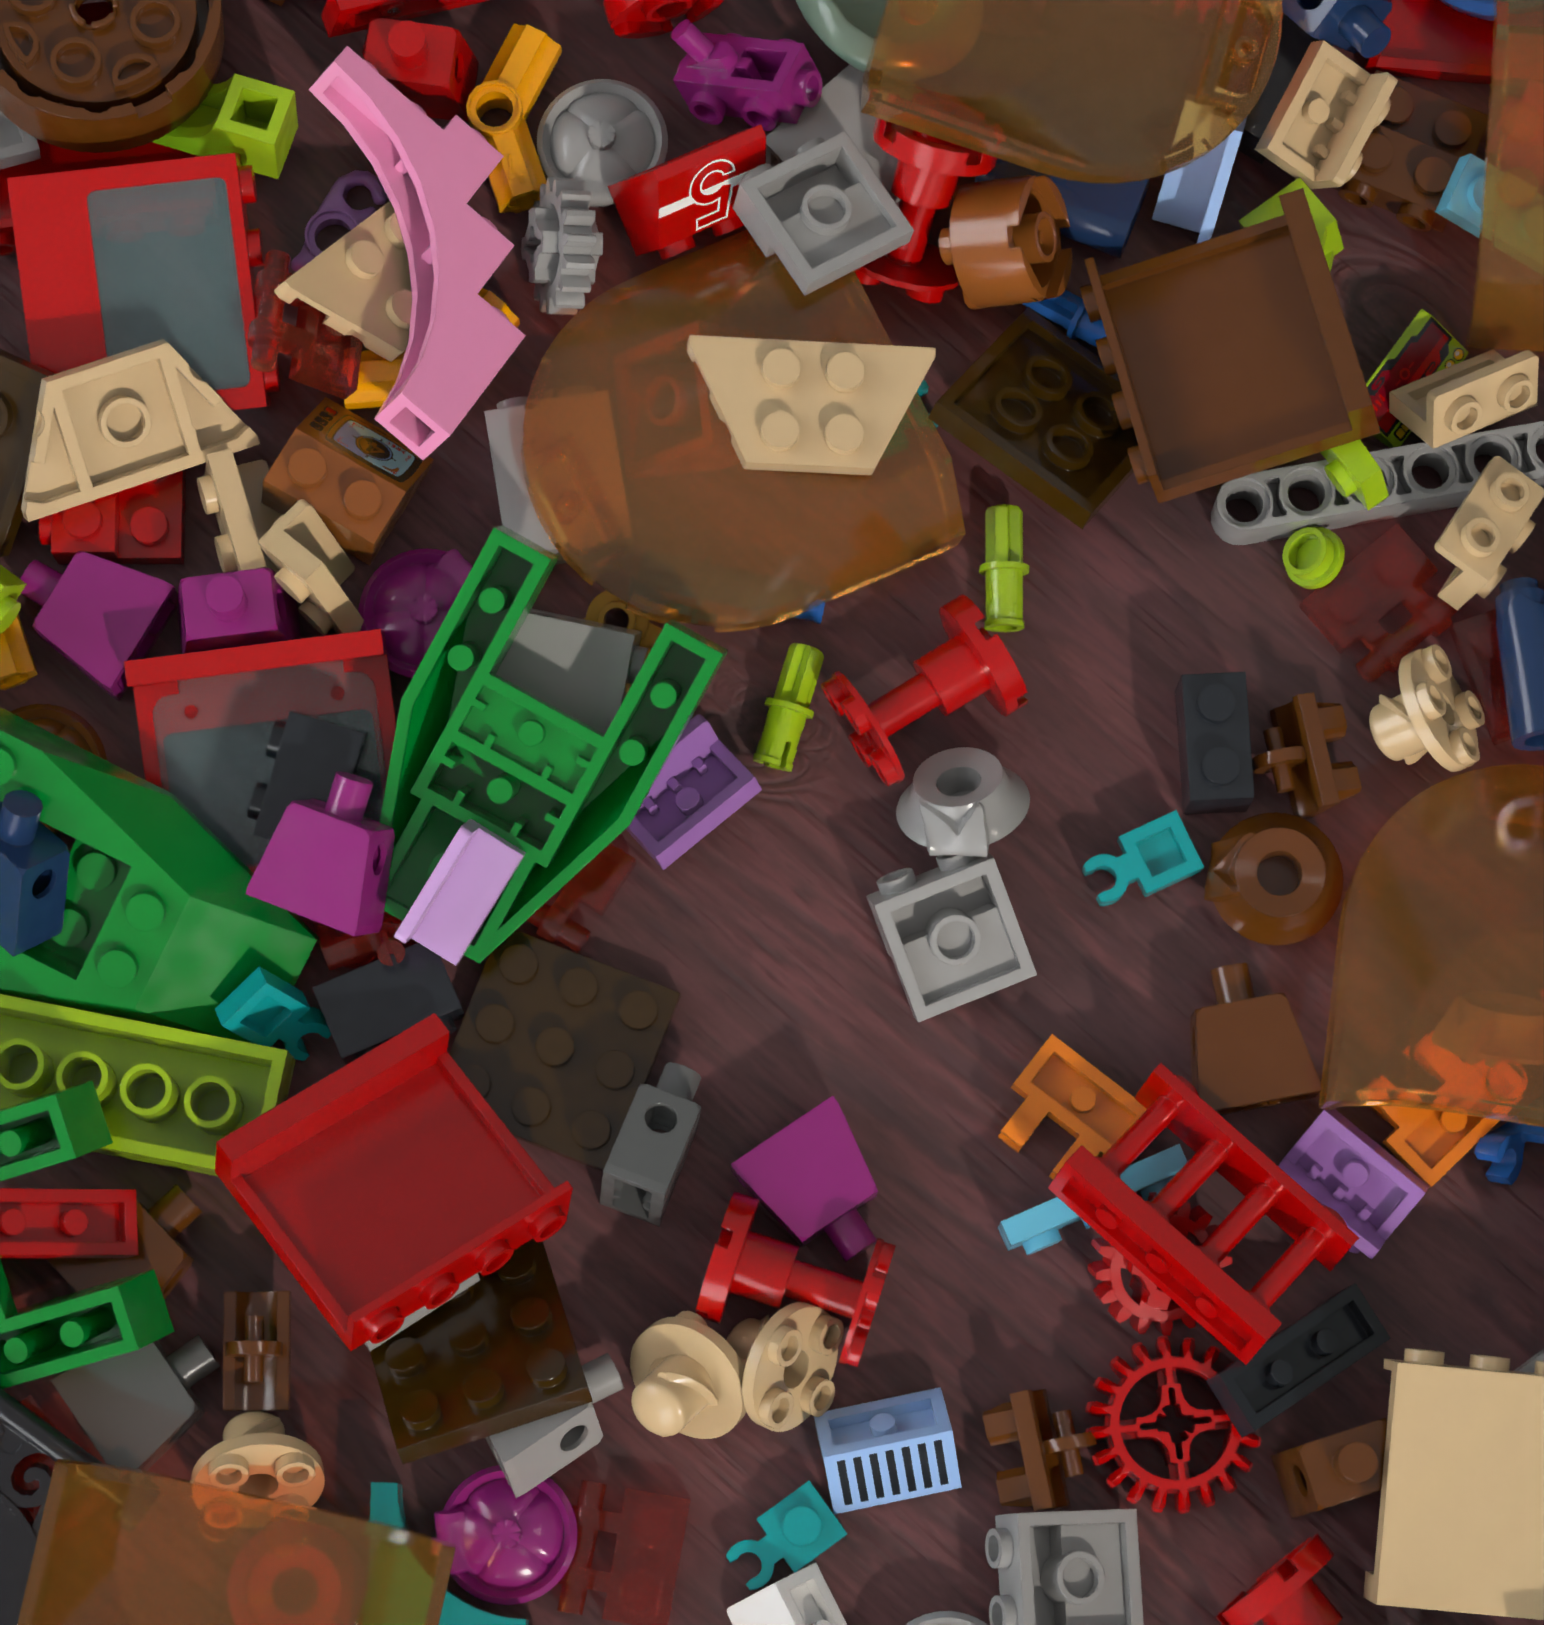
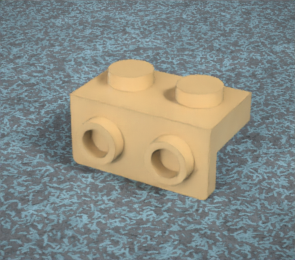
M1324 40L1311 42L1255 150L1295 179L1300 177L1310 189L1341 187L1358 171L1363 160L1361 151L1372 130L1387 116L1391 107L1389 97L1398 80L1388 72L1368 73Z
M1491 349L1390 391L1389 412L1431 448H1437L1537 406L1539 357L1532 351L1525 350L1505 359L1497 351Z
M232 448L207 454L205 476L197 478L198 490L206 515L215 513L221 532L220 536L214 537L223 573L270 568L277 573V568L257 542L271 528L273 523L282 516L261 503L263 479L269 471L268 464L265 460H257L236 465Z
M1495 456L1488 462L1434 546L1439 554L1456 566L1437 595L1456 610L1461 608L1475 594L1485 599L1493 591L1507 570L1501 562L1508 551L1512 554L1515 553L1536 525V523L1530 520V517L1544 497V489L1500 456Z
M300 499L285 514L280 516L257 542L278 570L274 575L275 580L292 598L302 603L298 611L311 626L324 636L331 629L337 634L358 632L364 619L340 587L353 573L355 567L313 506L304 499Z

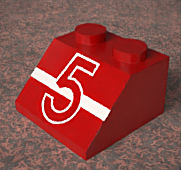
M760 124L710 142L608 186L636 256L658 250L661 259L665 260L696 247L693 234L711 227L714 236L717 237L744 226L733 210V204L741 179L752 169L766 164V134Z

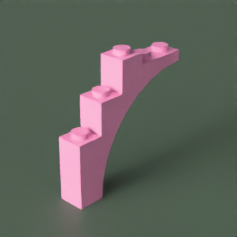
M346 46L309 88V91L344 125L372 164L397 217L408 255L412 292L409 340L396 383L374 419L419 458L424 460L453 433L526 336L509 321L501 310L491 306L478 295L479 291L515 245L503 236L490 220L479 215L467 203L504 156L490 145L479 131L471 128L457 115L442 129L427 116L426 112L418 104L410 101L381 76L370 62L362 59L350 47Z

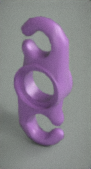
M354 170L335 181L316 214L310 218L306 225L305 242L302 250L291 261V269L297 272L323 252L316 245L317 236L323 228L337 224L351 231L377 211L371 206L361 210H356L349 206L346 198L350 189L355 186L368 188L376 205H383L387 201V194L378 176L368 171ZM285 274L281 278L280 283H283L292 274ZM298 298L292 302V304L299 308L314 309V307Z

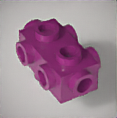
M688 19L681 21L671 33V38L687 52L678 65L673 81L688 105L690 112L704 123L717 125L723 121L725 116L740 117L753 127L761 124L764 131H771L775 128L777 122L797 124L804 108L815 107L821 98L822 78L804 43H798L790 39L770 40L744 37L736 33L725 35L703 33Z

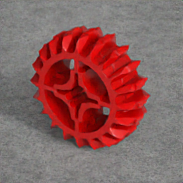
M1159 1336L1156 1339L1155 1350L1157 1357L1153 1359L1150 1358L1146 1347L1141 1342L1132 1345L1131 1354L1137 1366L1132 1369L1125 1360L1119 1356L1114 1357L1109 1362V1365L1121 1380L1115 1384L1107 1378L1098 1377L1093 1386L1098 1392L1109 1397L1108 1402L1105 1404L1098 1401H1090L1085 1407L1087 1414L1104 1417V1426H1093L1084 1431V1433L1091 1432L1096 1440L1105 1438L1108 1449L1101 1450L1091 1457L1093 1465H1103L1110 1459H1113L1118 1469L1108 1475L1105 1483L1110 1488H1114L1126 1476L1134 1483L1126 1496V1501L1131 1504H1136L1141 1499L1145 1489L1153 1491L1150 1507L1154 1513H1161L1166 1505L1167 1494H1174L1175 1507L1178 1514L1189 1513L1191 1506L1189 1492L1192 1491L1196 1492L1199 1502L1205 1508L1213 1506L1215 1504V1496L1209 1484L1214 1481L1224 1492L1228 1494L1234 1492L1237 1489L1235 1480L1226 1472V1469L1231 1466L1239 1472H1250L1253 1463L1248 1458L1238 1454L1239 1446L1258 1448L1261 1444V1438L1255 1434L1241 1437L1222 1405L1220 1410H1202L1190 1406L1184 1399L1181 1384H1178L1176 1372L1191 1375L1203 1382L1208 1388L1210 1386L1207 1380L1218 1373L1212 1366L1219 1357V1348L1210 1346L1204 1352L1201 1361L1193 1359L1196 1347L1195 1339L1191 1337H1185L1182 1340L1179 1356L1171 1354V1343L1167 1336ZM1156 1373L1158 1389H1156V1406L1153 1412L1144 1417L1120 1421L1122 1405L1130 1389L1143 1377ZM1168 1405L1174 1408L1177 1418H1187L1188 1421H1205L1203 1424L1191 1426L1189 1432L1183 1431L1179 1433L1183 1441L1177 1444L1176 1447L1175 1443L1171 1442L1169 1432H1158V1429L1141 1430L1140 1428L1141 1426H1150L1156 1423L1157 1418L1162 1419L1166 1417L1162 1409ZM1225 1429L1224 1441L1214 1462L1204 1472L1190 1478L1188 1461H1190V1444L1193 1438L1200 1433ZM1123 1440H1149L1156 1444L1162 1451L1165 1466H1168L1169 1479L1155 1476L1140 1467L1128 1453Z

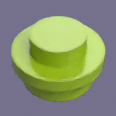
M1306 527L1290 536L1284 546L1282 558L1286 572L1294 583L1305 589H1318L1329 584L1338 575L1344 562L1345 550L1339 536L1324 527Z

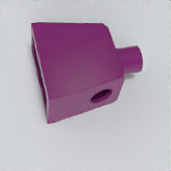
M78 551L74 555L63 574L35 559L28 565L20 578L27 583L21 595L42 606L33 623V628L40 638L117 701H120L128 688L124 661L145 659L177 608L178 593L174 585L83 551Z
M270 568L217 573L181 579L176 604L181 654L302 639L298 602L279 585L274 578L276 572Z
M337 771L327 802L317 799L292 801L287 806L248 884L245 894L352 936L380 932L383 923L395 833L392 827L364 817L374 783L358 775Z
M831 1096L731 1163V1172L754 1198L759 1199V1203L801 1247L825 1232L844 1261L848 1262L877 1242L876 1237L857 1210L877 1197L878 1190L842 1109L834 1096Z

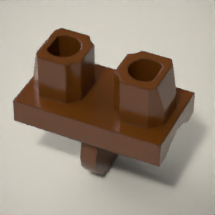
M1314 692L1297 694L1292 697L1293 700L1270 710L1273 728L1263 731L1268 752L1252 758L1253 772L1255 774L1273 773L1277 793L1288 792L1293 814L1303 819H1310L1341 801L1361 792L1362 789L1357 766L1352 761L1331 763L1326 743L1336 742L1346 736L1347 723L1343 706L1340 703L1316 702Z
M224 1292L223 1411H290L291 1292Z
M1046 1389L1011 1393L1009 1394L1010 1402L983 1412L982 1417L986 1436L990 1445L999 1446L1019 1441L1024 1461L1023 1467L997 1472L996 1484L1001 1505L1033 1506L1034 1511L1071 1505L1065 1478L1084 1474L1079 1449L1097 1445L1095 1436L1091 1432L1076 1434L1071 1409L1051 1413Z

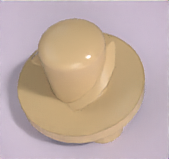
M1437 644L1405 655L1400 661L1398 671L1401 694L1393 698L1380 694V704L1374 706L1370 712L1369 725L1376 745L1389 759L1394 761L1404 759L1407 765L1416 763L1428 751L1442 767L1451 772H1458L1472 766L1480 759L1476 728L1485 723L1484 712L1479 700L1470 690L1462 692L1452 675L1451 665L1446 653Z
M795 1302L780 1309L770 1319L768 1314L761 1320L748 1318L739 1322L731 1330L726 1341L732 1346L739 1357L747 1360L742 1381V1396L745 1410L753 1422L771 1431L784 1432L797 1427L810 1415L815 1417L822 1416L830 1408L835 1395V1386L831 1380L836 1367L838 1347L844 1335V1326L841 1320L831 1316L820 1307L805 1302Z
M681 1311L675 1317L660 1319L639 1335L631 1351L630 1368L635 1384L631 1398L633 1412L638 1421L647 1430L662 1437L673 1436L677 1433L698 1439H712L723 1436L732 1430L746 1414L742 1396V1381L747 1360L739 1357L732 1346L720 1334L708 1327L705 1320L695 1312Z
M250 1411L235 1416L226 1424L223 1430V1441L206 1451L195 1464L191 1483L193 1499L198 1508L204 1513L205 1523L215 1530H229L235 1527H265L287 1520H308L309 1508L316 1503L323 1492L325 1477L322 1459L312 1446L296 1437L285 1435V1428L279 1417L263 1411Z

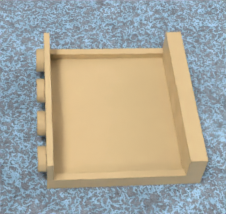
M1405 1348L1404 1360L1384 1358L1383 1368L1392 1371L1375 1566L1374 1572L1365 1571L1363 1598L1376 1605L1544 1620V1361H1535V1371L1531 1373L1510 1371V1358L1470 1354L1469 1367L1444 1364L1445 1352Z

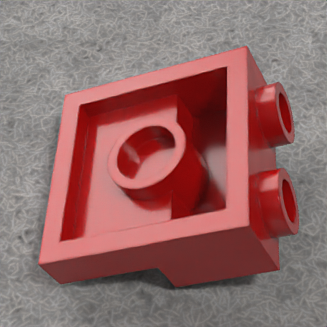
M186 469L39 518L41 545H51V554L58 564H69L78 551L87 552L117 564H184Z

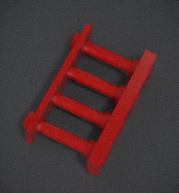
M1160 1063L1134 1097L1147 1110L1102 1157L1094 1156L1081 1145L1064 1163L1048 1189L1240 1361L1247 1365L1282 1324L1271 1314L1269 1308L1314 1259L1331 1271L1359 1237L1347 1227L1346 1222L1338 1212L1320 1204L1200 1098L1195 1087L1187 1079L1174 1075ZM1167 1127L1196 1153L1151 1201H1144L1121 1180L1120 1175ZM1216 1170L1245 1197L1200 1246L1194 1245L1171 1225L1170 1219ZM1266 1214L1295 1241L1250 1290H1245L1226 1274L1219 1264Z

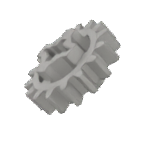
M548 177L546 184L540 185V201H534V207L529 210V223L521 244L522 260H526L529 270V282L536 283L533 295L534 300L540 301L539 310L547 312V314L577 315L578 309L584 308V293H590L591 285L595 283V271L599 256L603 255V233L598 231L595 222V210H589L591 192L585 191L584 180Z

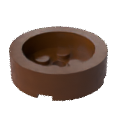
M0 0V111L26 133L63 149L92 153L116 152L139 147L157 140L184 123L199 108L208 96L220 71L225 42L222 0H104L111 5L113 13L110 12L102 20L92 21L91 25L86 24V20L77 13L80 5L87 0Z

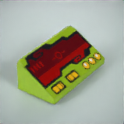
M1424 309L1418 312L1366 383L1381 432L1372 436L1389 448L1400 447L1412 432L1389 412V392L1464 361L1469 354Z

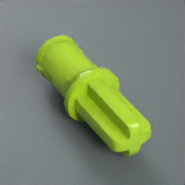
M998 504L988 507L985 513V563L979 566V574L985 576L986 620L984 621V628L992 632H1016L1024 629L1023 576L1029 574V565L1023 563V511L1019 506Z
M792 643L789 646L774 697H766L765 705L769 707L761 739L753 756V761L759 764L765 762V766L792 772L793 762L806 719H813L814 711L809 709L824 660V655L819 649L802 643Z

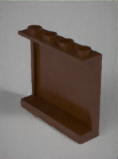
M1303 188L1279 196L1284 215L1103 275L1099 274L1093 257L1084 260L1091 283L1080 287L1081 295L1090 322L1102 320L1106 337L1095 340L1106 376L1117 373L1122 387V391L1111 394L1122 430L1133 427L1138 445L1127 448L1130 462L1138 485L1150 482L1158 503L1381 433Z

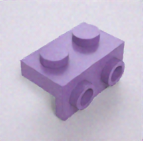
M698 714L689 721L632 823L626 830L664 870L762 791L754 775L718 739L710 723L701 714Z
M1330 1104L1324 1108L1278 1164L1286 1174L1320 1204L1338 1212L1346 1222L1347 1227L1359 1237L1349 1251L1355 1254L1361 1251L1371 1259L1379 1252L1387 1238L1430 1187Z

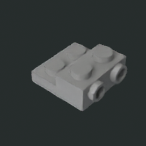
M846 131L826 141L821 137L814 138L800 146L790 159L774 167L770 164H762L752 169L739 182V188L733 204V210L766 258L776 253L804 296L909 243L914 232L908 220Z
M989 852L987 857L940 855L936 857L939 867L915 876L912 868L893 871L876 881L879 891L866 896L887 953L893 960L911 1011L918 1023L1037 975L997 864Z
M1137 1509L1029 1512L995 1515L996 1528L988 1531L985 1540L987 1561L992 1568H998L1000 1595H995L991 1599L989 1606L990 1625H1144Z

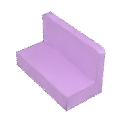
M468 820L457 831L394 937L403 943L412 938L456 966L526 852L476 821Z

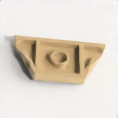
M389 201L287 278L274 292L281 300L288 304L298 298L325 313L323 324L343 335L356 337L364 344L365 348L390 362L402 354L408 345L412 292L407 251L394 208Z
M689 335L687 341V353L691 361L696 362L710 390V401L719 419L726 424L731 434V444L743 469L872 475L936 357V348L703 335Z
M161 339L41 379L21 511L23 517L30 522L206 463V457L209 453L230 448L235 453L259 445L260 442L257 434L226 405L209 384L200 378L167 341Z

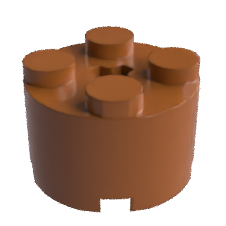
M1023 175L957 185L954 192L950 227H945L940 231L939 250L943 262L946 265H954L962 288L964 301L968 308L973 310L1039 302L1057 298L1065 291L1072 269V248L1061 249L1060 228L1070 227L1063 197L1056 184L1046 176Z

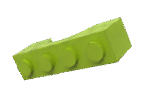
M234 73L227 81L214 84L203 103L184 123L152 142L197 156L239 153L242 166L252 165L255 173L279 179L298 129L295 91Z

